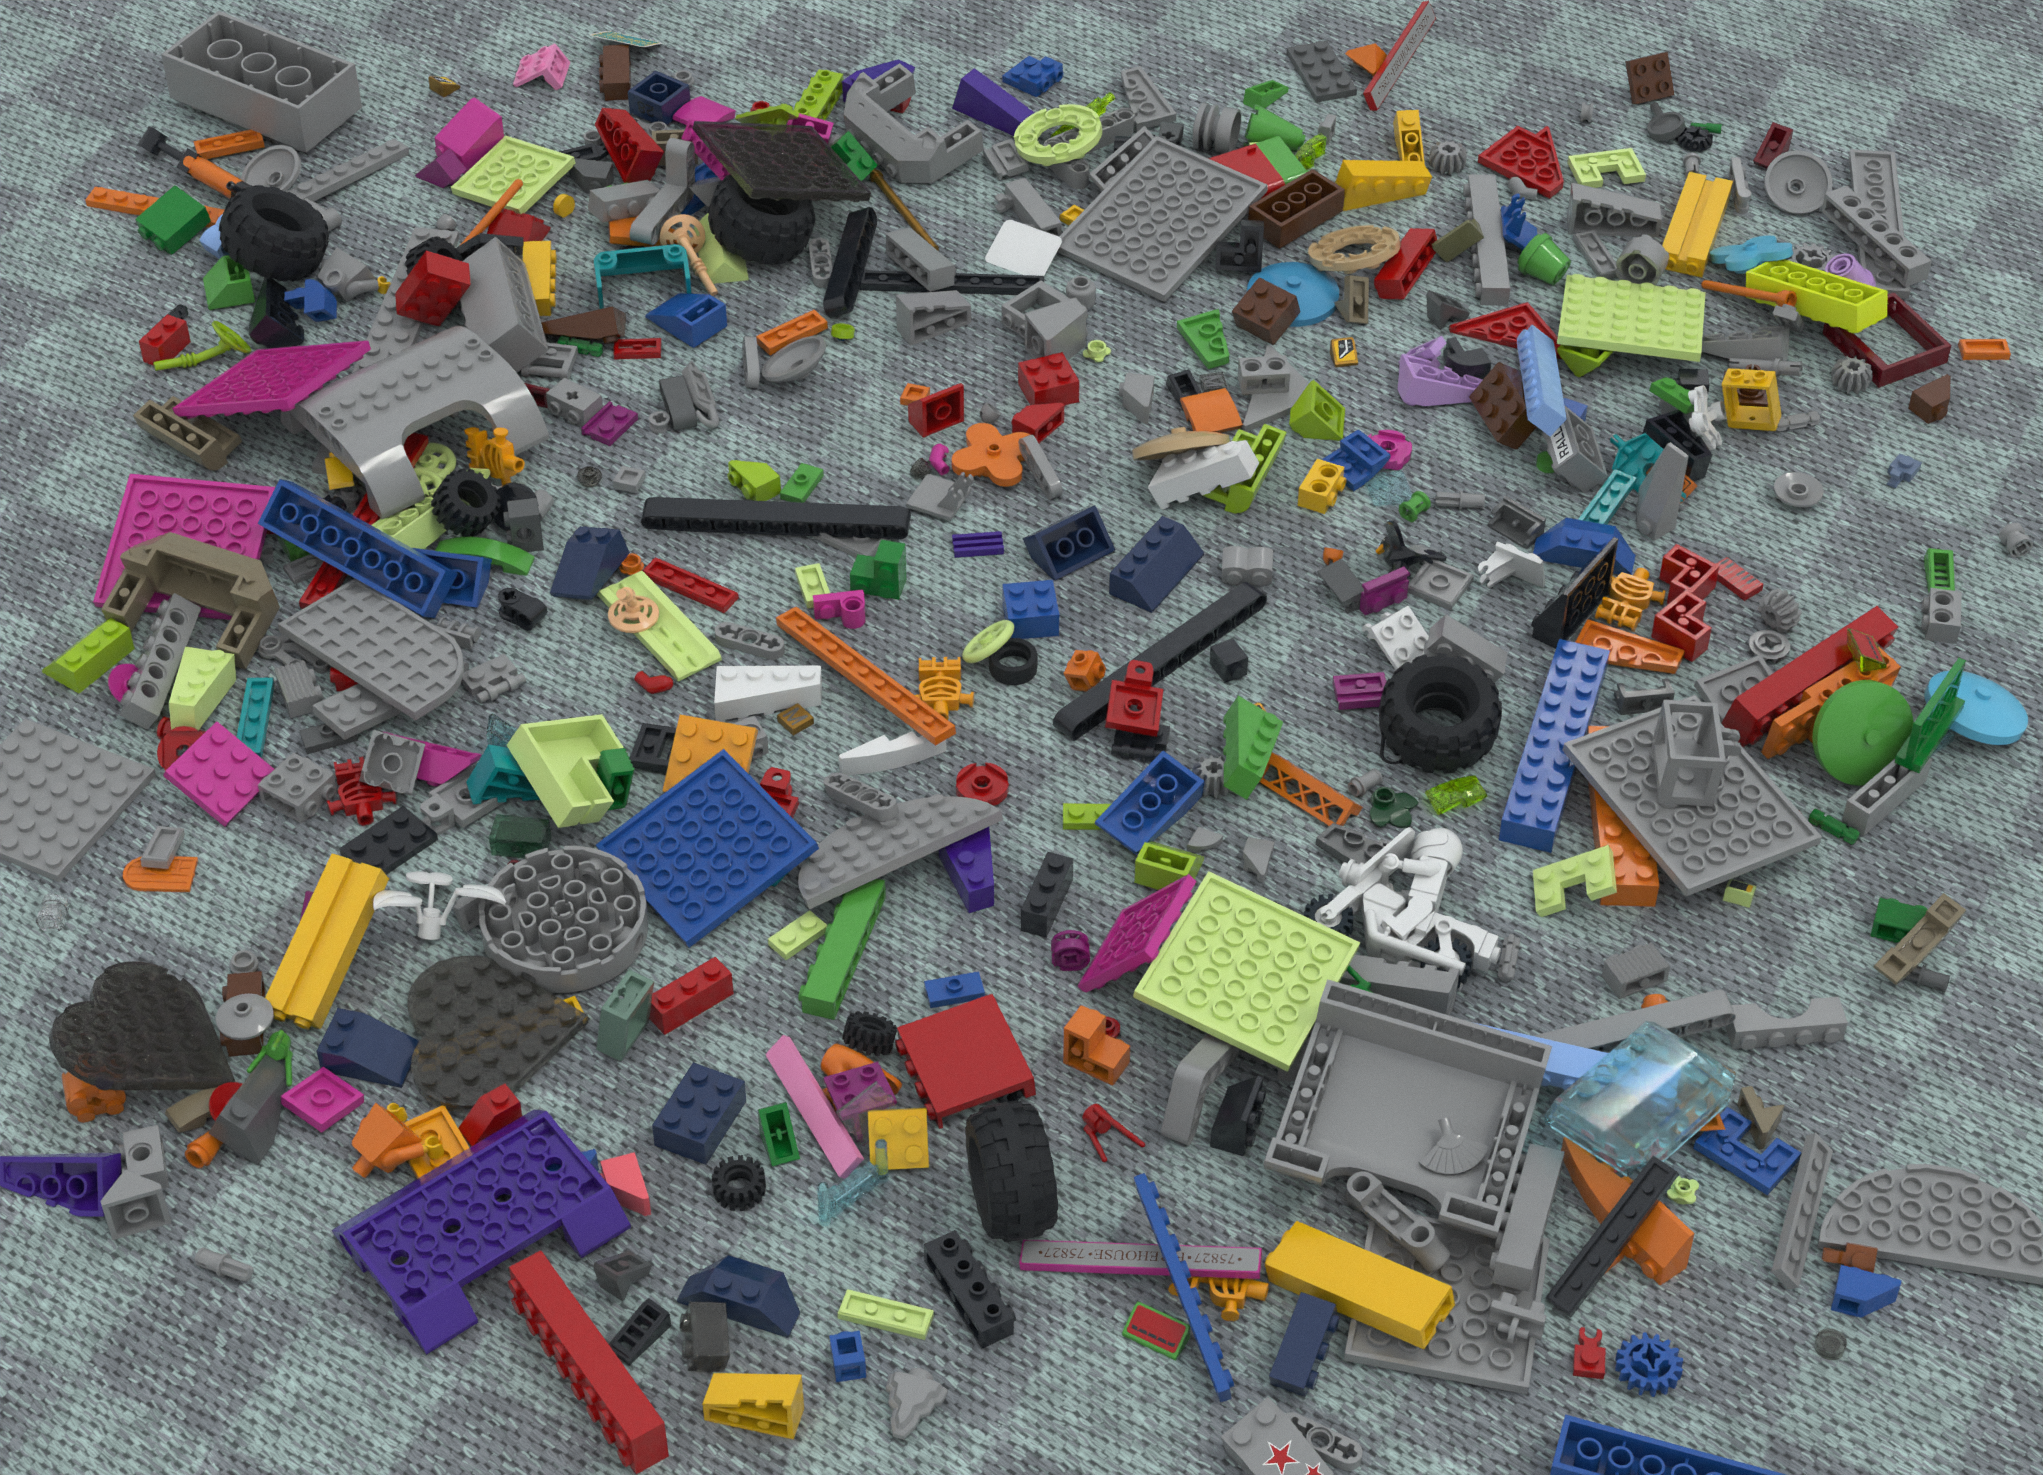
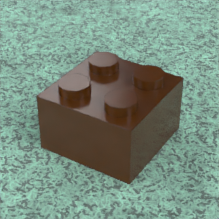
M1260 277L1232 310L1237 327L1272 345L1279 340L1301 312L1297 296Z

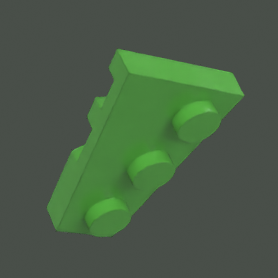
M1219 309L1177 321L1178 331L1207 369L1229 363V352L1223 334Z

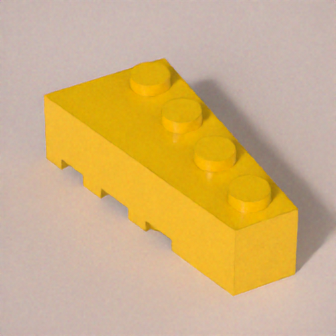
M1343 160L1335 183L1345 189L1343 211L1425 195L1432 175L1422 161Z

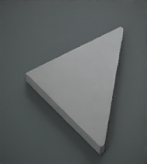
M1267 345L1264 356H1280V354L1271 345ZM1288 363L1290 371L1289 392L1252 394L1243 423V431L1248 432L1289 415L1292 406L1309 382Z

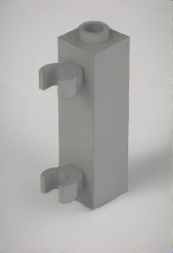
M1026 178L1005 183V194L1000 193L995 196V199L1000 203L995 205L999 213L1007 211L1010 207L1023 224L1056 236L1061 235L1062 222Z

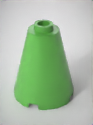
M1254 105L1253 108L1257 109L1256 114L1251 113L1244 136L1248 139V143L1243 142V147L1249 146L1250 142H1261L1280 136L1291 151H1297L1298 147H1303L1306 135L1302 134L1303 129L1260 105Z

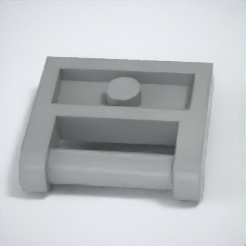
M547 343L548 350L521 369L522 376L526 377L539 375L569 380L571 370L578 355V348L572 345ZM533 364L547 365V366H555V367H562V368H552V367L534 366Z

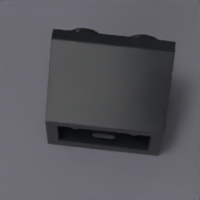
M1256 1076L1228 1086L1211 1129L1210 1147L1244 1156L1247 1146H1253L1257 1132L1254 1130L1255 1125H1261L1265 1108H1261L1266 1097V1090L1262 1089L1263 1077Z

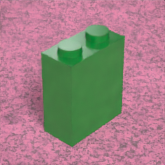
M174 185L140 214L135 221L139 227L137 231L145 240L150 239L160 251L165 250L172 255L208 225L211 219L205 206Z

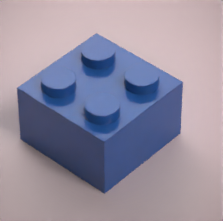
M1053 580L1002 584L1005 620H1009L1014 624V632L1010 638L1029 639L1059 636V610Z

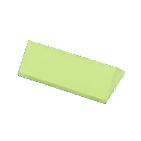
M707 213L700 220L705 230V242L698 252V257L702 259V262L707 267L706 272L713 284L749 280L746 261L736 254L733 255L726 250L725 246L718 243L715 235L711 233L708 221L709 213ZM694 226V230H695V232H696V235L699 236V235H700V234H699V231H698V229Z

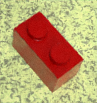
M168 314L139 340L143 362L153 365V362L175 358L191 342L187 322Z

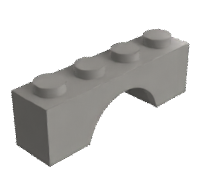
M1839 997L1811 999L1809 1008L1805 1013L1790 1019L1771 1016L1761 1010L1756 1003L1731 1005L1736 1018L1725 1028L1732 1049L1743 1048L1749 1050L1763 1046L1807 1045L1811 1042L1823 1041L1833 1043L1844 1039L1848 1022Z

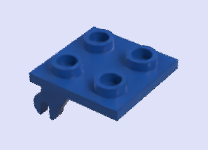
M1515 194L1511 197V203L1508 207L1505 205L1501 207L1502 230L1504 239L1523 251L1526 245L1538 234L1537 228L1525 220L1526 212L1521 214L1525 198L1523 197L1517 201L1520 198V194Z

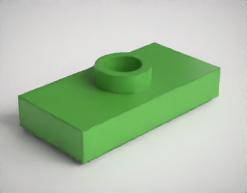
M801 463L781 490L780 499L788 502L804 503L824 476V470Z

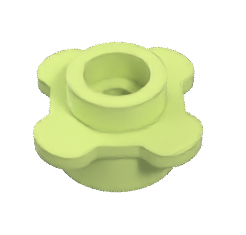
M1093 340L1088 343L1087 350L1083 351V356L1089 357L1095 362H1102L1104 357L1111 353V350L1106 347L1103 341Z
M1678 1176L1671 1185V1189L1667 1191V1196L1678 1204H1693L1696 1201L1694 1194L1699 1188V1183L1694 1179L1688 1180Z

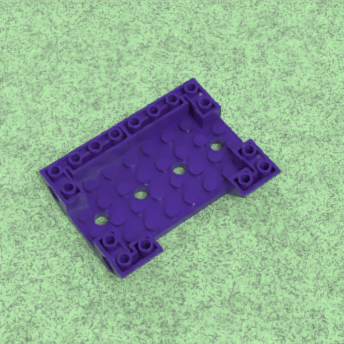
M534 1109L334 1228L332 1232L363 1273L369 1271L390 1298L395 1315L427 1355L478 1323V1318L461 1289L464 1285L560 1226L563 1228L565 1240L577 1255L583 1258L630 1229L631 1224L612 1188L547 1111ZM551 1164H560L562 1166L557 1171L547 1170V1167ZM502 1194L511 1196L506 1202H498L496 1200ZM451 1225L460 1226V1229L455 1233L445 1232L446 1228ZM401 1256L409 1258L402 1265L393 1263L396 1258Z

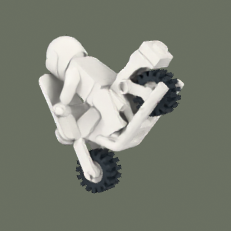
M1410 827L1406 828L1365 864H1357L1353 859H1350L1348 863L1344 862L1338 877L1342 879V885L1347 886L1350 884V886L1333 899V894H1328V899H1324L1322 894L1319 895L1318 901L1313 898L1310 904L1307 903L1303 916L1349 937V934L1352 935L1354 915L1362 907L1368 956L1384 958L1390 964L1406 961L1410 963L1411 967L1424 968L1426 964L1437 966V970L1446 972L1450 968L1460 969L1457 991H1460L1463 984L1467 982L1472 962V969L1487 972L1491 963H1497L1501 948L1497 947L1499 936L1489 933L1478 926L1469 925L1450 916L1438 913L1447 876L1453 873L1463 854L1459 837L1446 828H1435L1421 832L1416 836L1415 843V831ZM1398 868L1402 869V872L1415 874L1411 890L1402 889L1401 892L1394 890L1393 885L1388 882L1389 876ZM1413 958H1414V959H1417V960L1421 961V963H1418V962H1416V961H1413L1412 959H1413Z

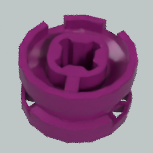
M1065 930L1054 935L1051 940L1052 964L1054 967L1059 966L1061 971H1079L1087 967L1090 962V945L1087 935L1076 930Z

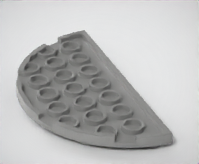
M936 794L928 798L897 803L899 814L892 820L879 821L866 814L861 817L851 818L846 822V825L840 827L818 844L819 849L805 859L798 878L803 901L809 910L1002 821L1001 810L977 799Z
M1908 1164L1903 1169L1888 1171L1885 1168L1870 1173L1852 1183L1836 1198L1835 1203L1825 1215L1819 1234L1817 1248L1820 1249L1827 1247L1845 1251L1846 1242L1877 1247L1876 1258L2043 1285V1223L2028 1206L2001 1186L1997 1189L1980 1181V1176L1956 1168L1931 1164Z

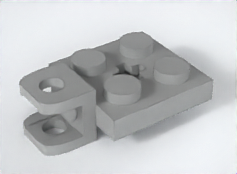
M472 767L430 791L429 798L420 805V811L426 815L422 821L434 830L437 835L455 826V822L464 828L505 803H498L497 798L482 800L481 804H473L471 798L462 799L463 796L470 797L466 781L474 770ZM435 821L441 823L439 826L436 827L431 825Z

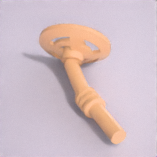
M686 214L675 215L669 218L660 230L661 245H667L666 240H669L670 244L673 245V240H677L678 245L686 249L687 257L690 261L689 266L692 268L695 276H699L710 295H716L718 291L706 272L707 267L702 262V259L696 255L705 242L703 225L695 217ZM682 222V227L677 228L673 233L668 231L672 225ZM690 223L698 229L700 234L699 236H697L695 230L692 227H690ZM688 230L693 234V237L689 236ZM693 243L697 244L694 249L692 247Z
M623 587L616 592L619 600L615 601L608 611V620L615 629L625 633H638L651 628L657 622L659 609L653 600L636 595L635 591L629 587ZM617 606H619V607H618V615L615 617V615H614L615 609H616ZM648 607H651V608H652V613H651L650 617L648 618V617H647L648 612H649ZM625 619L639 620L640 623L627 624L623 623Z

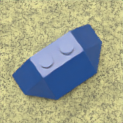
M1571 518L1563 519L1537 537L1533 554L1545 562L1582 568L1613 537H1616L1619 540L1613 574L1624 572L1632 575L1635 554L1616 526Z

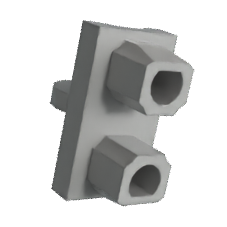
M1502 1292L1498 1300L1493 1299L1488 1324L1498 1327V1331L1508 1333L1507 1343L1513 1344L1516 1336L1527 1339L1528 1336L1539 1340L1542 1339L1547 1315H1544L1545 1305L1543 1303L1530 1301L1527 1309L1517 1307V1297L1507 1292Z

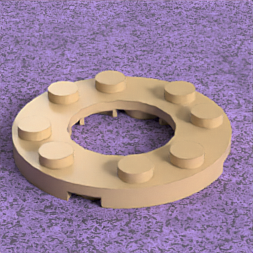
M1363 225L1340 229L1322 236L1318 244L1312 243L1310 245L1308 254L1310 263L1319 271H1344L1345 274H1352L1357 272L1358 269H1374L1379 267L1380 263L1398 253L1401 244L1399 234L1394 229L1384 226L1381 230V228L1374 227V225ZM1350 244H1374L1369 253H1367V250H1364L1363 253L1357 255L1350 253L1349 257H1344L1342 253H1334L1336 250L1343 249Z

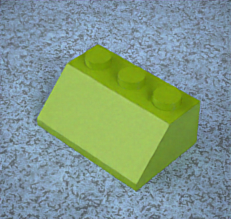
M109 618L43 668L42 673L73 691L81 693L135 649L130 628L113 618Z

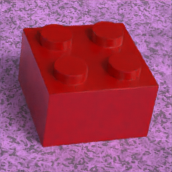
M1063 352L1018 363V385L1030 405L1062 403L1065 406L1079 402V379Z

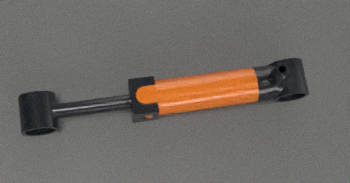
M148 126L138 143L139 146L156 156L162 151L178 160V169L229 199L233 198L241 189L248 186L253 187L188 148L184 154L166 144L169 137L151 126Z

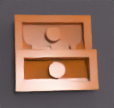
M1226 388L1180 398L1186 420L1191 422L1193 431L1222 433L1240 429L1243 426L1237 408Z

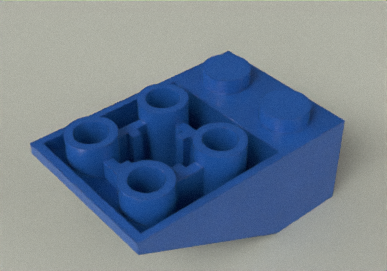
M679 293L645 315V318L692 348L727 327L726 304L710 294Z

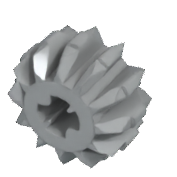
M1445 140L1443 143L1437 142L1430 150V166L1434 168V171H1441V174L1448 172L1449 175L1452 172L1459 173L1460 169H1464L1466 165V149L1460 143L1455 144V141L1448 142Z
M1846 356L1844 359H1838L1831 371L1832 385L1838 386V391L1846 390L1847 394L1850 391L1856 394L1859 391H1866L1873 376L1871 365L1866 364L1865 359L1858 360L1856 356L1854 358Z
M1777 588L1759 600L1760 606L1758 610L1762 613L1760 618L1764 619L1766 625H1770L1773 631L1777 630L1783 633L1792 629L1801 621L1800 615L1802 612L1798 608L1799 603L1795 602L1794 596H1790L1787 590L1782 591Z
M1211 754L1209 759L1201 757L1200 761L1194 763L1192 767V772L1205 781L1203 788L1205 798L1209 794H1213L1216 799L1219 793L1226 796L1228 791H1231L1224 787L1225 761L1223 756L1214 758Z

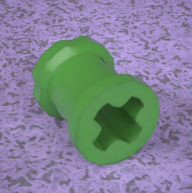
M1416 491L1412 494L1410 500L1399 505V513L1402 518L1409 522H1414L1418 514L1422 511H1427L1431 507V501L1424 492Z

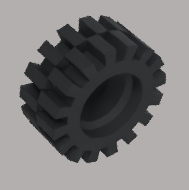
M856 1011L855 1014L850 1013L847 1017L842 1040H844L845 1044H849V1048H857V1052L861 1053L864 1051L866 1055L874 1053L875 1056H880V1054L887 1055L892 1050L897 1026L893 1025L891 1020L886 1021L887 1018L884 1016L878 1017L876 1013L870 1015L866 1011L863 1014L860 1011Z
M738 1155V1160H734L733 1156L728 1157V1163L722 1160L719 1162L720 1168L717 1166L714 1168V1174H712L713 1195H715L717 1203L721 1201L723 1208H726L729 1204L731 1211H735L736 1207H740V1211H745L746 1205L752 1209L755 1207L754 1201L758 1204L762 1201V1196H765L766 1181L763 1167L760 1168V1163L757 1160L753 1163V1158L749 1156L746 1161L743 1160V1155ZM736 1178H745L750 1181V1184L743 1188L728 1186V1183Z

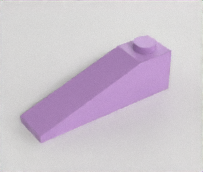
M1406 354L1401 355L1397 390L1403 402L1410 406H1434L1472 402L1469 396L1482 382V379L1467 374L1461 377L1453 372L1452 368L1444 366L1443 370L1430 366V360Z

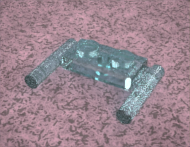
M879 1139L875 1142V1166L868 1162L861 1168H856L848 1178L839 1184L833 1185L830 1189L826 1182H820L817 1185L820 1225L828 1226L831 1223L832 1217L835 1218L878 1186V1183H886L888 1181L887 1142L884 1139Z

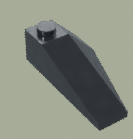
M264 278L249 323V336L255 343L263 344L267 348L302 345L304 342L303 326L296 325L295 320L299 317L297 313L292 311L291 305L284 301L285 292L288 291L283 285L272 278Z

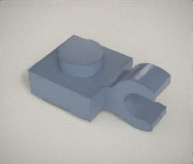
M1899 453L1889 465L1887 473H1889L1891 478L1887 485L1896 489L1902 480L1910 482L1920 470L1922 462Z

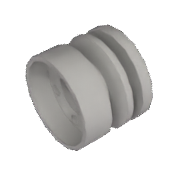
M1203 102L1194 120L1193 147L1201 149L1203 146L1204 150L1209 151L1215 142V151L1217 153L1224 154L1233 151L1240 133L1241 110L1224 107L1221 115H1219L1218 105L1214 104L1210 107L1209 103Z

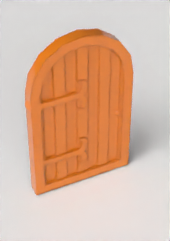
M175 856L168 869L142 867L141 857L130 861L123 870V880L133 890L144 892H190L193 878L195 877L198 857Z

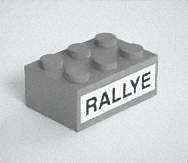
M1565 406L1566 421L1551 437L1545 432H1542V435L1548 444L1547 452L1552 458L1554 472L1558 476L1563 475L1573 488L1577 487L1586 493L1606 479L1608 475L1593 428Z

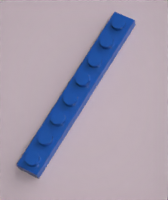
M1145 1173L1134 1177L1136 1190L1219 1401L1232 1399L1230 1388L1234 1387L1229 1369L1223 1370L1219 1360L1224 1358L1218 1342H1211L1208 1333L1213 1330L1207 1314L1201 1316L1198 1306L1202 1304L1196 1287L1190 1288L1187 1281L1188 1278H1191L1188 1265L1185 1260L1180 1262L1176 1252L1181 1251L1175 1233L1169 1235L1166 1228L1167 1225H1170V1221L1165 1208L1159 1209L1156 1199H1159L1160 1196L1155 1182H1148Z

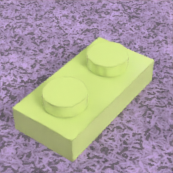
M820 563L795 568V575L807 609L813 608V595L830 593Z
M809 910L768 938V945L785 960H788L823 936L826 932L827 924Z

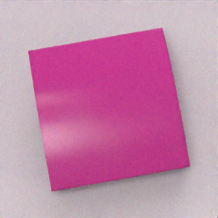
M700 96L690 100L677 110L673 115V120L685 125L688 124L689 119L722 123L735 118L736 110Z

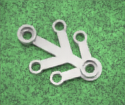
M1702 385L1688 392L1690 403L1694 405V412L1692 413V418H1689V424L1692 432L1703 436L1702 439L1709 450H1714L1717 446L1722 445V439L1711 421L1715 420L1718 422L1727 419L1725 404L1723 401L1712 403L1707 409L1708 393L1706 387Z

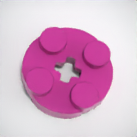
M1379 430L1377 435L1372 436V433L1368 435L1369 438L1391 455V458L1382 467L1383 469L1400 470L1403 468V465L1409 462L1412 454V443L1410 441L1408 443L1405 440L1404 434L1394 430Z

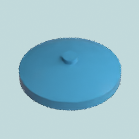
M1282 262L1262 268L1261 272H1256L1248 282L1247 291L1260 277L1297 296L1301 312L1291 323L1290 327L1313 325L1327 319L1337 308L1334 302L1339 301V287L1334 278L1326 271H1319L1313 265L1306 263Z

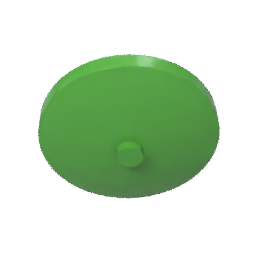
M1874 680L1854 681L1836 690L1822 705L1813 727V748L1821 767L1829 775L1843 783L1863 786L1896 758L1897 753L1912 732L1914 721L1908 702L1893 687Z

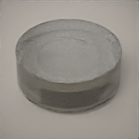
M1830 1328L1821 1330L1817 1334L1814 1343L1817 1354L1827 1360L1841 1358L1847 1346L1845 1336L1838 1330Z

